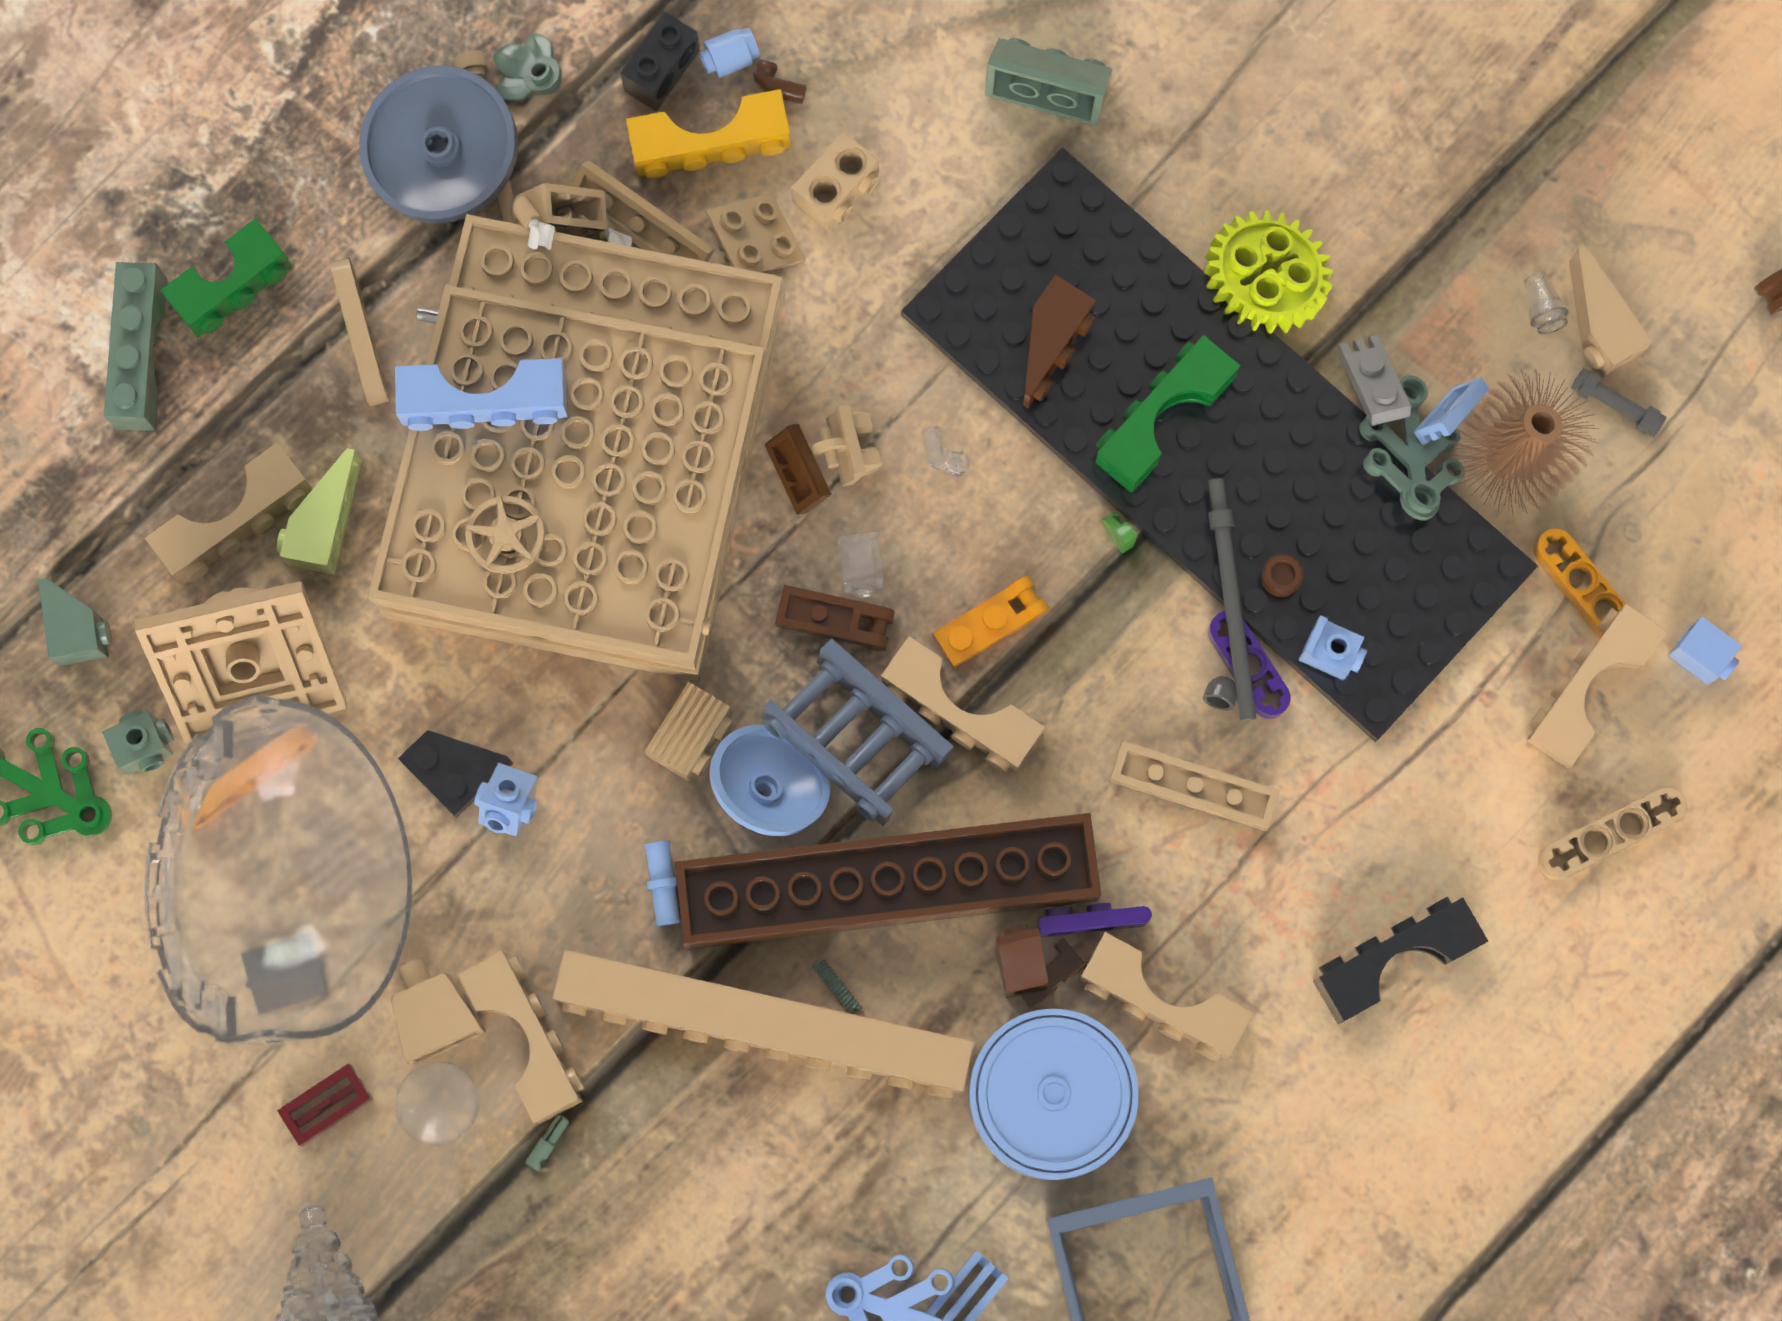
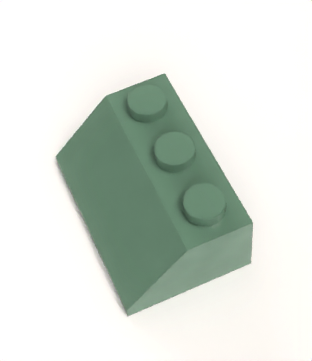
M999 38L987 66L985 96L1098 126L1113 68L1106 67L1104 63L1095 59L1079 60L1068 57L1065 52L1058 49L1049 48L1043 50L1031 47L1029 43L1021 39L1010 38L1006 40Z

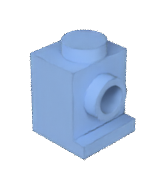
M1320 615L1311 630L1299 661L1344 680L1350 670L1357 673L1364 661L1367 650L1361 648V644L1365 637L1327 621L1328 618ZM1334 641L1343 645L1344 652L1340 654L1333 652L1331 642Z

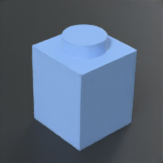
M1701 616L1689 626L1668 657L1709 685L1719 677L1725 680L1733 672L1739 663V660L1734 656L1742 645Z

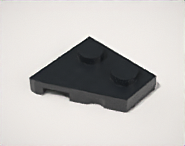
M429 730L398 758L456 818L475 801L481 783H489L498 763L507 766L513 764L508 756Z

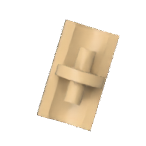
M850 404L838 405L836 407L837 412L826 418L827 427L819 429L821 441L812 445L811 449L814 457L826 458L828 468L838 467L842 486L854 485L862 476L876 472L881 467L882 462L879 450L876 447L860 448L858 438L868 437L872 433V422L869 412L851 411Z

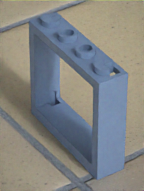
M1207 1178L1045 1219L1070 1321L1085 1320L1063 1237L1064 1232L1200 1199L1228 1304L1231 1320L1227 1321H1250L1213 1179Z

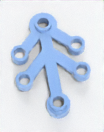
M898 1254L889 1260L888 1265L862 1278L854 1273H841L835 1276L827 1286L826 1300L829 1307L835 1313L848 1316L850 1321H869L865 1311L881 1316L883 1321H946L910 1307L933 1295L947 1294L953 1289L955 1280L949 1270L939 1268L931 1272L928 1279L888 1299L871 1294L870 1292L893 1279L904 1281L912 1276L915 1270L914 1261L906 1254ZM896 1260H904L907 1263L908 1271L905 1275H898L895 1272L894 1263ZM937 1274H943L947 1277L948 1286L946 1289L940 1290L935 1287L934 1277ZM844 1286H849L854 1290L855 1298L852 1302L843 1300L841 1290Z

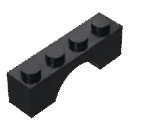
M1447 896L1426 908L1430 916L1416 923L1413 916L1391 927L1394 936L1380 943L1377 936L1355 947L1358 956L1344 963L1342 957L1339 956L1319 967L1323 975L1313 980L1337 1024L1380 1002V976L1387 962L1395 954L1405 951H1419L1435 957L1446 965L1487 943L1486 935L1464 898L1452 903Z

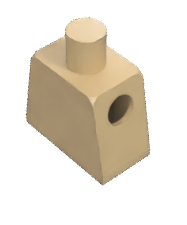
M423 958L410 961L399 968L408 989L393 995L391 1003L406 1063L415 1065L486 1032L484 1026L450 975L441 973L431 978Z

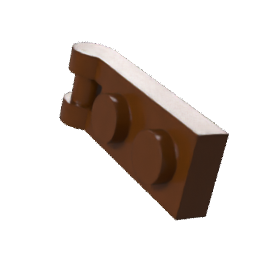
M784 585L775 627L828 639L832 638L833 640L864 646L871 650L886 651L889 640L885 636L887 626L893 623L895 611L879 605ZM861 617L872 620L870 632L858 630Z

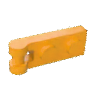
M1028 575L1018 579L1008 588L932 633V637L953 670L1039 619L1050 610L1044 599H1038L1033 591L1035 585ZM1019 598L1026 609L1016 615L1009 603Z

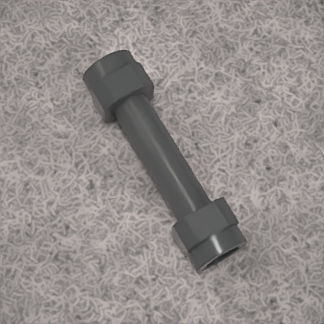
M1582 368L1570 387L1574 391L1576 390V394L1586 400L1591 395L1638 423L1635 429L1645 435L1656 436L1667 418L1661 414V411L1651 405L1646 410L1599 382L1602 376L1592 370L1588 371Z

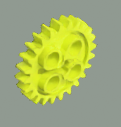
M1265 210L1260 220L1253 211H1250L1245 220L1237 215L1231 225L1225 223L1210 243L1211 247L1205 255V259L1209 262L1204 269V274L1212 277L1206 286L1208 289L1219 290L1213 299L1214 302L1226 301L1228 303L1224 310L1225 315L1233 311L1239 313L1237 318L1239 325L1248 318L1251 320L1253 331H1256L1260 323H1265L1269 334H1272L1277 324L1286 333L1292 324L1301 328L1307 318L1312 320L1327 301L1326 295L1332 288V284L1328 280L1333 274V270L1325 267L1330 259V255L1318 254L1323 242L1316 241L1311 243L1309 238L1313 230L1308 229L1303 233L1298 231L1300 223L1298 219L1291 225L1285 224L1284 213H1281L1275 221L1272 220L1269 210ZM1269 245L1276 247L1278 251L1272 249ZM1237 260L1245 263L1247 266L1239 264ZM1290 277L1296 278L1300 283L1293 281ZM1258 292L1265 294L1269 299L1262 297Z

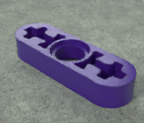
M1223 611L1218 613L1211 621L1208 628V637L1234 678L1232 657L1228 653L1230 651L1229 637L1223 636L1220 638L1217 634L1221 629V622L1227 625L1226 613ZM1243 619L1245 638L1248 643L1247 653L1255 656L1260 662V671L1251 676V682L1255 684L1267 674L1270 679L1265 681L1264 686L1270 694L1278 692L1280 695V699L1277 701L1278 708L1275 709L1271 704L1264 706L1261 701L1265 693L1261 686L1258 685L1253 690L1255 712L1263 718L1274 719L1281 716L1288 708L1291 700L1290 692Z

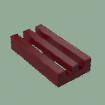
M348 1063L277 1110L297 1144L304 1146L373 1100V1098L365 1089L362 1080L358 1078L353 1066ZM346 1077L348 1078L350 1084L296 1120L293 1119L292 1113ZM355 1091L359 1095L357 1098L306 1132H301L300 1128Z

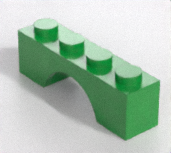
M1204 335L1195 345L1191 341L1184 345L1174 359L1178 364L1169 374L1162 370L1148 387L1152 391L1151 394L1143 402L1136 399L1123 414L1122 418L1126 420L1117 431L1110 428L1096 444L1099 451L1095 463L1130 493L1135 491L1159 463L1162 453L1154 437V422L1157 417L1167 408L1182 402H1196L1211 406L1238 374L1241 365Z

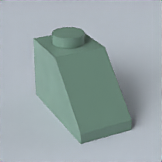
M47 578L38 579L49 659L59 666L107 658V645L112 643V634L108 621H103V618Z

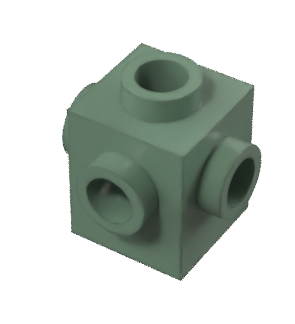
M142 710L130 712L119 719L120 724L102 731L117 768L127 775L139 770L142 773L153 771L164 765L163 759L174 755L169 745V742L174 741L169 725L164 718L159 720L149 711L144 713Z

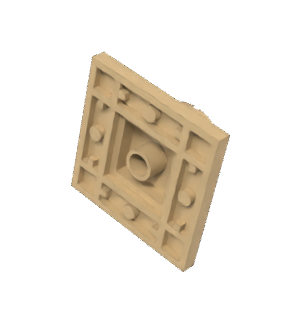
M302 581L260 591L252 588H234L230 592L222 591L211 596L204 604L135 620L137 637L186 747L290 723L302 716H309L311 718L347 709L344 691Z

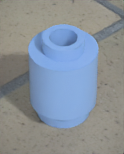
M736 28L703 42L705 50L699 52L707 74L714 72L718 79L753 65L752 60L760 58L758 46L749 28L742 31Z

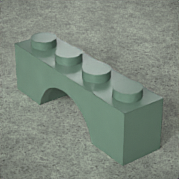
M116 262L104 417L116 430L156 431L159 391L154 373V340L158 322L162 317H165L166 298L160 290L167 285L168 281L156 263Z

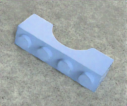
M562 358L520 360L515 373L505 385L485 394H470L454 388L442 376L437 364L395 366L396 415L402 426H408L411 430H430L434 424H449L452 428L465 429L473 427L475 425L474 422H491L494 426L505 427L515 425L516 420H533V423L553 424L558 421V418H568L567 376Z

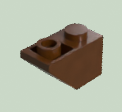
M1020 924L1003 929L1004 935L997 937L995 953L1006 999L1047 990L1048 978L1039 928L1028 930L1027 924Z

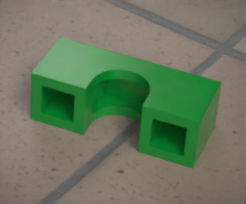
M256 218L224 241L235 258L234 269L226 279L218 282L204 280L191 266L160 290L197 338L204 333L209 334L217 330L222 325L226 316L236 309L241 310L250 305L256 297L255 294L267 285L272 286L280 282L286 276L287 270L292 267L285 253Z

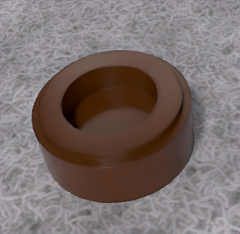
M1287 554L1272 556L1267 560L1261 571L1263 587L1270 594L1278 597L1293 594L1303 580L1301 564L1297 559Z

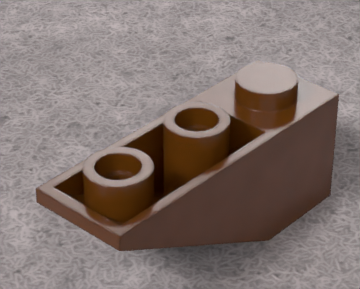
M1057 275L1053 277L1033 307L1023 406L1029 408L1035 398L1041 401L1053 384V380L1049 377L1057 366L1063 369L1067 365L1075 351V348L1071 346L1079 334L1085 337L1097 319V316L1093 314L1096 300Z

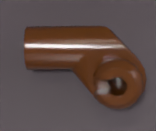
M765 60L758 61L756 73L753 72L756 84L766 92L781 89L783 100L799 104L803 103L806 94L805 84L776 78L775 74L778 69L776 63Z

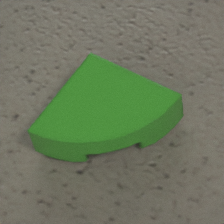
M1112 512L1100 520L1121 553L1134 546L1138 534L1128 522H1121L1118 513Z

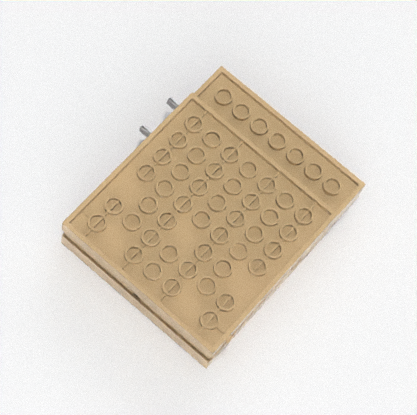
M466 214L449 285L445 284L439 310L418 307L417 321L435 324L425 365L437 364L445 380L462 392L485 394L505 385L515 373L520 360L562 358L567 376L568 418H558V421L553 424L533 423V420H516L515 425L505 427L494 426L491 422H474L475 425L473 427L465 429L452 428L449 424H434L432 429L424 431L409 429L368 597L373 604L379 605L378 610L384 618L700 682L783 307L784 288L782 276L559 232L554 233L551 250L541 245H538L537 249H532L527 246L530 232H527L522 225ZM497 496H514L525 500L535 508L544 525L545 539L540 554L528 567L514 573H496L482 567L473 558L466 542V527L474 510L483 502ZM504 504L507 517L514 519L516 522L532 516L520 506ZM497 505L485 511L479 517L475 526H490L494 520L498 519ZM536 522L522 531L523 538L521 544L529 554L537 541L538 530ZM473 533L476 551L482 558L487 560L492 548L488 536ZM516 550L500 552L493 564L502 566L512 565L522 561L525 557Z

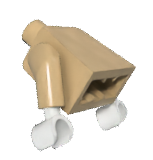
M544 183L516 195L511 207L512 223L522 225L527 232H530L527 246L532 249H537L538 245H541L551 250L555 232L579 237L595 233L601 240H608L607 242L630 247L632 245V238L617 232L615 225L606 217L604 190Z

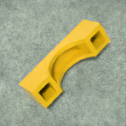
M781 89L742 96L739 110L734 119L724 128L712 133L696 134L685 131L675 125L665 111L626 119L638 177L659 178L667 175L669 171L683 168L687 171H696L703 169L709 163L719 161L728 164L737 163L744 160L746 156L756 154L774 156L782 153L784 149L791 148L790 130Z

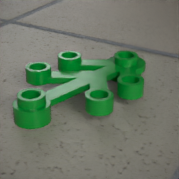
M35 728L28 733L26 738L28 748L36 754L42 780L6 761L5 754L0 748V776L32 793V795L9 802L0 800V806L4 810L0 818V826L7 824L12 818L56 806L68 814L45 822H40L36 819L23 821L18 829L20 839L30 845H38L48 837L71 830H76L84 836L91 837L103 833L109 827L112 820V810L107 801L94 794L88 771L90 758L87 752L79 747H70L64 751L61 757L64 768L72 772L76 799L63 791L53 752L55 739L49 731L43 728ZM46 735V744L41 748H36L34 741L37 736ZM80 753L82 756L81 763L76 767H71V756ZM89 808H94L96 811L95 818L91 822H85L83 818L84 812ZM32 825H37L39 828L37 837L29 839L27 837L28 828Z

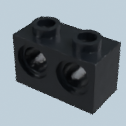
M664 11L620 72L624 92L657 112L700 51L697 31Z

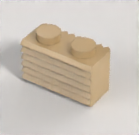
M688 682L645 750L647 757L687 781L691 780L694 773L701 776L712 758L708 751L715 739L722 741L733 725L734 720L729 718L732 714L730 706Z

